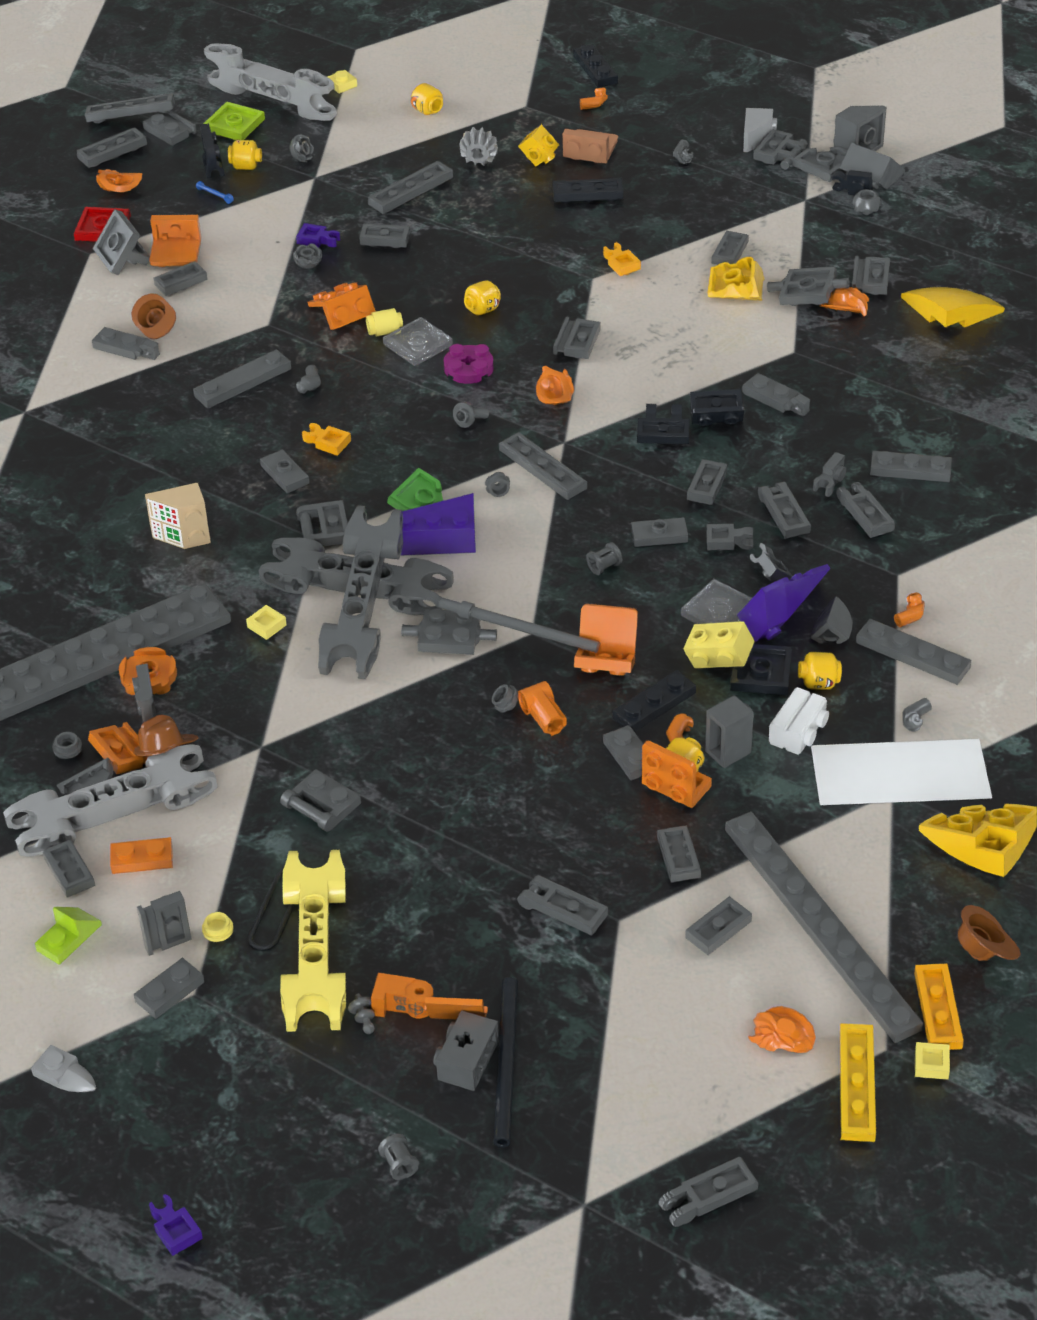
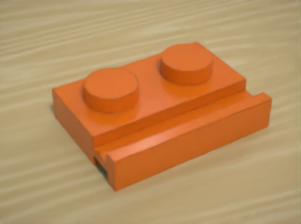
M127 722L123 723L122 727L113 725L89 732L88 741L103 759L109 758L113 762V771L116 774L142 768L149 757L135 755L134 750L139 746V738Z

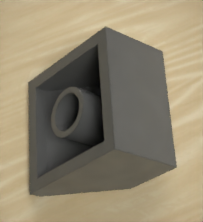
M883 105L850 106L838 113L835 118L834 147L848 150L851 143L873 151L883 147L887 107Z
M854 143L850 144L840 166V169L846 175L850 170L872 172L873 189L876 190L878 187L888 189L905 172V169L891 157Z

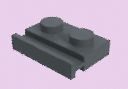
M172 111L164 114H155L143 121L144 130L172 146L188 138L189 133H197L195 124Z
M855 256L852 288L863 290L862 293L887 295L890 258L866 257V259H859V256Z
M566 317L554 343L553 353L563 352L564 356L589 359L601 330V322L578 318L576 321H571L570 317Z
M180 891L150 901L151 905L142 908L141 905L137 906L143 941L149 956L153 955V950L161 948L163 951L192 940L185 900Z

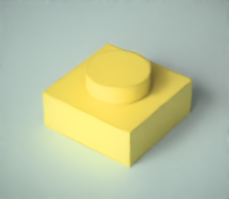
M346 70L337 71L335 74L328 76L334 82V90L338 93L357 87V79Z
M267 605L246 619L247 628L266 640L287 625L286 617Z
M916 1042L915 1077L949 1079L950 1045Z

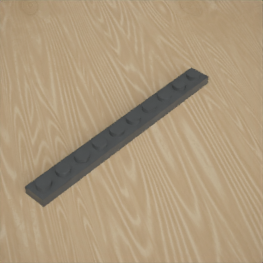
M752 811L725 822V831L892 1041L897 1043L921 1032L923 1022Z

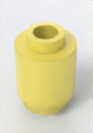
M395 308L371 312V315L366 316L369 335L375 334L377 337L399 333V327H403L401 313H397Z

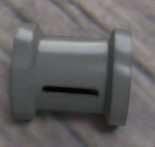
M613 542L606 544L605 548L600 551H591L586 555L588 566L596 575L602 574L604 569L612 565H621L623 561L619 548Z
M403 1134L388 1136L378 1147L380 1156L386 1158L391 1167L390 1174L395 1180H402L412 1176L418 1170L419 1165L418 1159L409 1152L407 1139Z

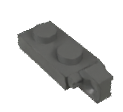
M104 327L92 340L94 349L134 360L140 356L155 360L160 355L158 342L112 328Z
M757 373L743 384V394L783 413L786 410H791L801 416H805L810 411L809 398L762 374Z

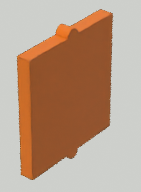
M425 997L424 1011L428 1012L430 1018L457 1019L461 1010L482 1017H486L488 1007L484 1006L483 999Z

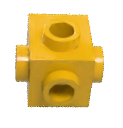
M541 124L530 132L518 147L535 166H538L543 161L547 164L555 157L554 151L559 144Z

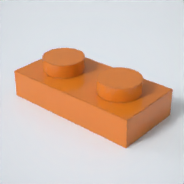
M171 837L110 843V867L112 874L173 868Z

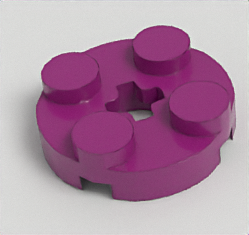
M454 344L450 346L449 352L444 357L445 374L453 376V380L458 383L471 384L482 381V376L488 373L489 377L494 369L493 356L489 352V347L484 344L463 346Z

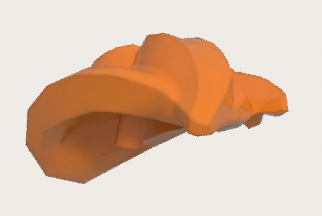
M110 169L98 170L99 174L96 176L97 183L103 190L114 192L130 191L138 186L142 180V173H119L116 170L111 171Z
M836 288L831 292L828 303L820 304V306L861 313L863 316H866L869 297L861 293L857 288Z
M543 366L542 375L536 385V394L539 401L553 405L570 401L574 392V386L567 370L564 369L562 373Z
M784 1006L772 1007L765 1012L757 1013L753 1019L755 1035L748 1036V1038L760 1048L773 1052L781 1048L796 1053H806L813 1048L816 1039L813 1025L803 1014L792 1008Z

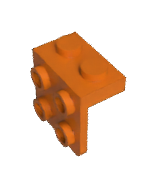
M152 215L150 221L153 245L149 259L150 265L159 267L184 266L194 261L197 262L202 239L199 215Z
M357 282L337 285L334 287L335 291L328 293L326 291L313 295L314 300L308 302L309 307H323L330 330L371 315V312H376L367 285H357Z
M584 604L581 608L579 636L598 641L600 646L597 653L578 648L574 658V667L581 668L582 671L589 673L597 672L598 670L609 671L613 675L631 673L635 663L638 611L634 608Z
M646 741L642 746V784L651 790H656L678 803L693 808L711 788L712 778L700 772L696 773L694 762L651 741Z

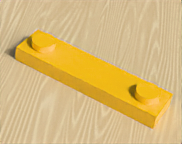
M840 1023L841 1140L875 1142L873 1025Z

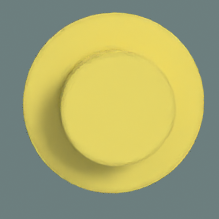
M221 912L209 914L202 924L203 936L212 942L226 940L232 935L234 929L232 920Z

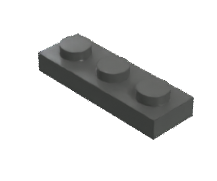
M134 127L76 150L77 157L88 168L95 167L102 162L118 158L122 154L135 151L147 145L146 136Z
M873 451L870 476L950 482L952 457Z

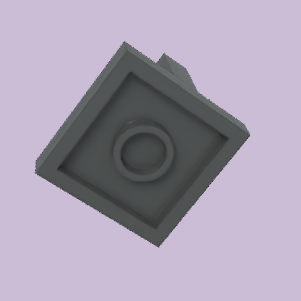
M114 209L93 247L96 254L108 270L116 275H119L126 261L131 264L140 263L147 265L150 259L148 253L138 242L141 235L122 211Z

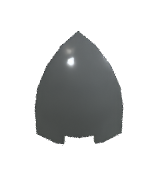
M837 596L825 607L813 627L810 638L823 644L824 640L831 642L837 641V644H841L850 637L853 621L849 610Z

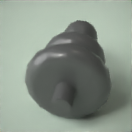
M358 993L355 995L356 999L349 1004L348 1010L350 1013L356 1014V1022L363 1023V1031L366 1034H371L375 1030L374 1024L371 1023L375 1016V1012L371 1009V997H362Z

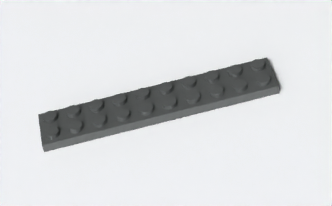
M203 583L0 668V721L118 671L121 661L125 657L128 660L134 656L133 651L137 649L157 647L167 650L231 622L230 613L206 583Z

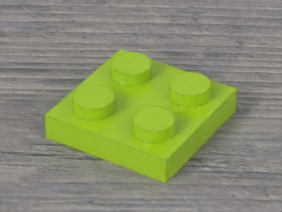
M226 102L203 124L209 123L211 132H215L218 136L228 137L233 140H244L265 120L264 111Z

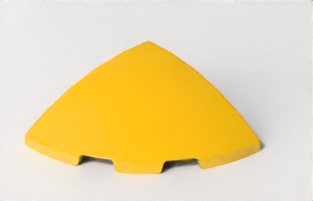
M930 287L911 290L901 294V298L927 321L937 320L944 327L958 322L963 327H967L1003 313L1005 310L999 303L986 296L957 288Z
M1004 804L1003 808L986 811L983 805L962 807L959 814L948 818L945 814L940 813L925 820L919 825V831L935 845L960 861L982 871L1004 877L1022 855L1037 827V807Z

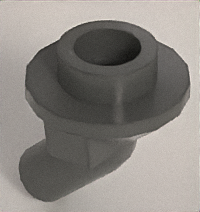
M470 402L458 403L453 409L455 422L465 428L471 426L475 418L488 419L489 409L474 408V404Z

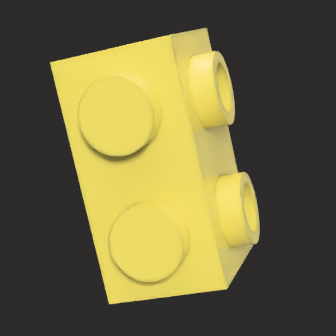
M744 621L694 624L683 649L694 668L737 667L745 665L755 641Z

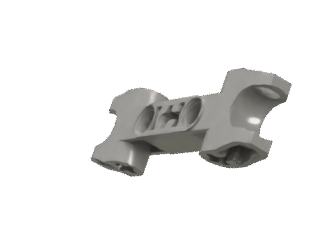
M210 44L204 48L205 56L215 62L219 68L207 75L208 81L220 90L234 95L242 94L249 90L297 105L299 116L310 120L327 121L332 120L337 115L336 108L322 97V95L329 94L331 90L335 89L334 82L321 73L310 69H300L293 74L243 59L242 49L231 44Z
M199 745L177 746L167 752L149 756L145 763L146 768L108 779L62 797H58L57 793L53 790H43L12 804L3 814L8 828L22 829L31 827V829L20 834L15 841L20 856L42 855L43 850L71 839L74 843L76 839L75 832L107 823L164 802L166 808L170 810H177L192 805L218 788L216 776L213 772L207 770L190 772L199 767L204 761ZM195 754L192 759L182 761L185 756ZM203 781H209L204 787H194ZM18 812L28 813L20 818L12 819ZM38 840L35 845L24 847L27 842Z

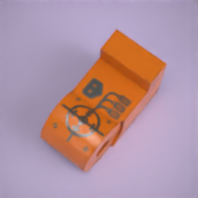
M378 973L371 996V1007L375 1012V1016L385 1017L386 1011L408 1013L414 1018H425L429 1016L428 1012L424 1011L425 997H433V988L431 984L423 980Z

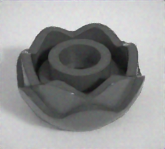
M298 134L290 143L291 155L299 162L305 163L313 158L314 147L309 142L308 136Z
M865 189L859 191L853 197L852 205H854L856 212L860 211L865 215H869L879 210L881 199L873 190Z
M315 244L299 245L293 252L295 263L303 269L315 268L323 257L321 249Z

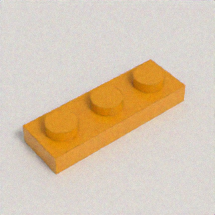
M948 964L915 965L914 974L928 1043L950 1045V1050L962 1049L963 1036Z

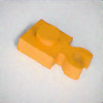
M614 243V250H610L606 246L603 247L604 258L608 260V265L619 276L628 275L641 269V261L629 249L622 251L619 243Z
M310 423V432H302L304 442L315 443L317 449L337 456L351 442V434L349 432L331 426L324 430L318 424Z

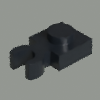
M850 170L846 175L841 171H836L832 175V179L840 181V183L835 182L832 189L835 191L848 189V195L855 196L861 190H873L872 172Z

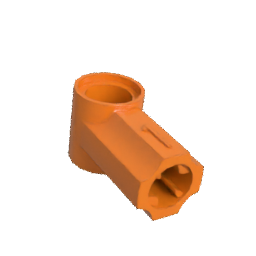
M546 681L518 691V701L522 711L526 715L531 714L544 733H549L551 736L556 735L567 725V718L555 703L552 689Z

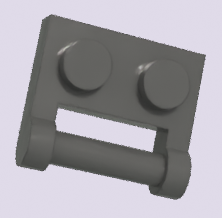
M343 500L303 505L297 508L296 516L301 523L303 538L318 541L322 546L343 544L347 526ZM313 517L319 518L321 533H313L311 523Z
M148 664L136 665L138 677L132 678L139 716L142 715L143 723L157 716Z
M315 769L295 788L286 790L281 796L280 803L288 809L294 808L317 822L319 828L329 832L361 804V798L359 794ZM302 799H306L307 801L311 802L312 804L316 805L317 807L321 808L326 812L323 813L322 811L318 810L317 808L313 807L312 805L308 804Z

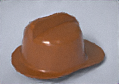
M150 293L142 296L136 301L131 312L134 324L150 339H158L165 336L173 328L176 321L174 308L158 294Z
M161 714L145 721L138 731L139 746L135 748L134 753L137 756H153L167 752L177 746L194 742L199 737L193 734H180L175 721L170 716Z
M968 905L961 911L963 922L958 929V940L974 959L987 961L994 955L1009 960L1019 958L1021 955L1019 947L1003 930L994 916L978 906Z

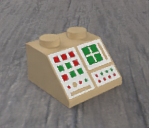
M198 483L145 494L150 528L154 539L183 549L211 543L205 502Z

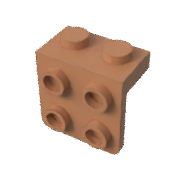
M565 129L563 132V157L593 161L595 163H607L618 142V136L582 129Z

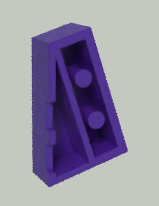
M474 493L402 511L403 548L401 556L476 553Z

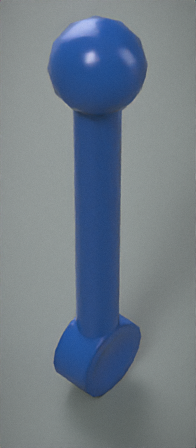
M202 181L196 183L198 190H205L219 196L228 204L234 201L233 196L229 193L225 195L205 186Z

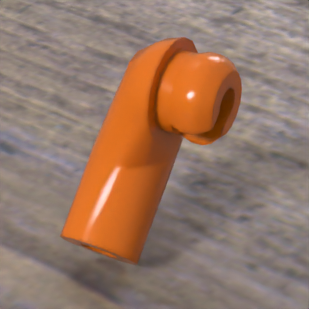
M596 88L594 91L595 97L581 98V110L600 107L608 99L606 88Z
M920 593L909 594L907 596L908 604L906 610L894 615V621L898 627H903L922 618L925 602L922 600Z
M682 713L674 717L666 731L669 742L675 738H684L683 732L690 731L689 726L693 727L694 721L690 716Z

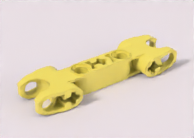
M331 850L328 862L319 868L305 867L300 863L298 851H289L283 869V904H299V974L281 975V1004L287 1032L296 1031L300 1016L313 1010L321 1011L328 1016L331 1030H341L342 1019L346 1010V973H329V903H346L345 868L342 863L340 850Z

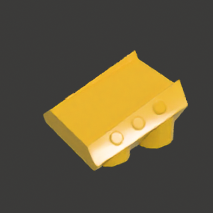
M752 257L741 258L736 264L724 262L711 267L708 297L762 300L763 280L765 281L763 270Z

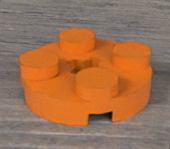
M140 648L133 651L134 656L128 660L125 657L119 665L120 680L127 694L135 695L132 678L138 677L136 665L148 664V669H152L149 675L153 694L162 695L168 693L171 689L170 685L177 676L174 657L166 655V651L161 648Z

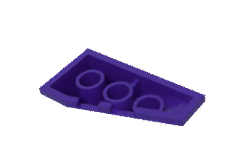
M828 564L810 569L803 575L797 573L790 580L787 577L782 578L758 591L737 614L740 621H744L755 642L765 637L769 641L782 632L780 627L790 618L831 569Z

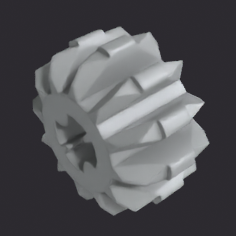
M473 127L470 132L465 131L459 144L461 156L466 157V163L473 161L475 166L478 163L485 166L487 161L492 162L498 151L497 137L492 136L491 130L485 132L483 127L480 130H476Z

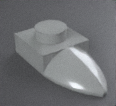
M50 1045L31 1067L33 1076L57 1088L71 1092H89L96 1089L93 1077L78 1063L77 1057L53 1045Z

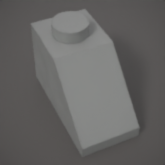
M746 108L743 152H749L757 148L772 129H777V118H773V109Z

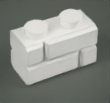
M798 687L794 689L769 726L770 744L782 749L784 747L787 751L797 755L801 754L806 745L811 746L816 737V730L818 727L823 728L829 717V711H826V698L814 693L811 695L809 691Z

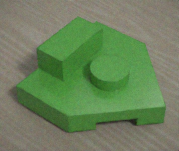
M418 468L388 497L387 503L395 509L406 511L444 501L441 493V483L430 474Z

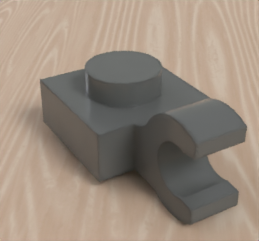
M837 452L832 455L823 466V473L814 479L813 491L816 492L819 488L824 487L826 488L825 496H830L833 493L834 486L838 481L841 482L846 474V467H844L845 455Z
M707 524V550H734V544L742 549H753V528L734 529V524Z
M761 543L759 545L762 549L760 557L754 554L750 555L751 561L763 567V575L771 582L785 577L790 580L793 577L782 561L776 559L773 550L765 544Z

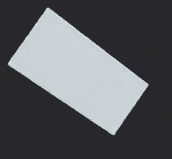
M979 739L811 746L820 805L992 798Z

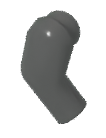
M680 140L673 151V156L681 164H689L694 157L693 151L690 154L688 153L689 142L686 140Z
M315 365L307 366L305 369L306 375L301 377V380L296 383L297 390L302 394H305L308 390L313 391L317 389L321 384L318 369Z
M922 698L903 710V726L907 730L918 731L922 726L923 719H921V716L932 709V705L927 698Z

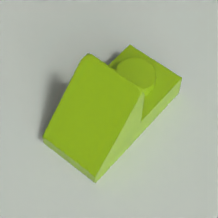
M79 907L53 908L56 924L35 942L37 952L60 965L102 925L101 920Z

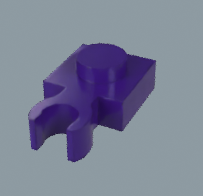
M307 223L303 224L296 235L297 244L306 246L315 244L318 248L321 244L336 247V240L340 241L339 231H327L326 226Z
M164 1194L165 1208L157 1209L152 1202L149 1203L152 1217L158 1221L154 1224L155 1231L173 1256L203 1239L200 1228L185 1207L175 1212L172 1199Z

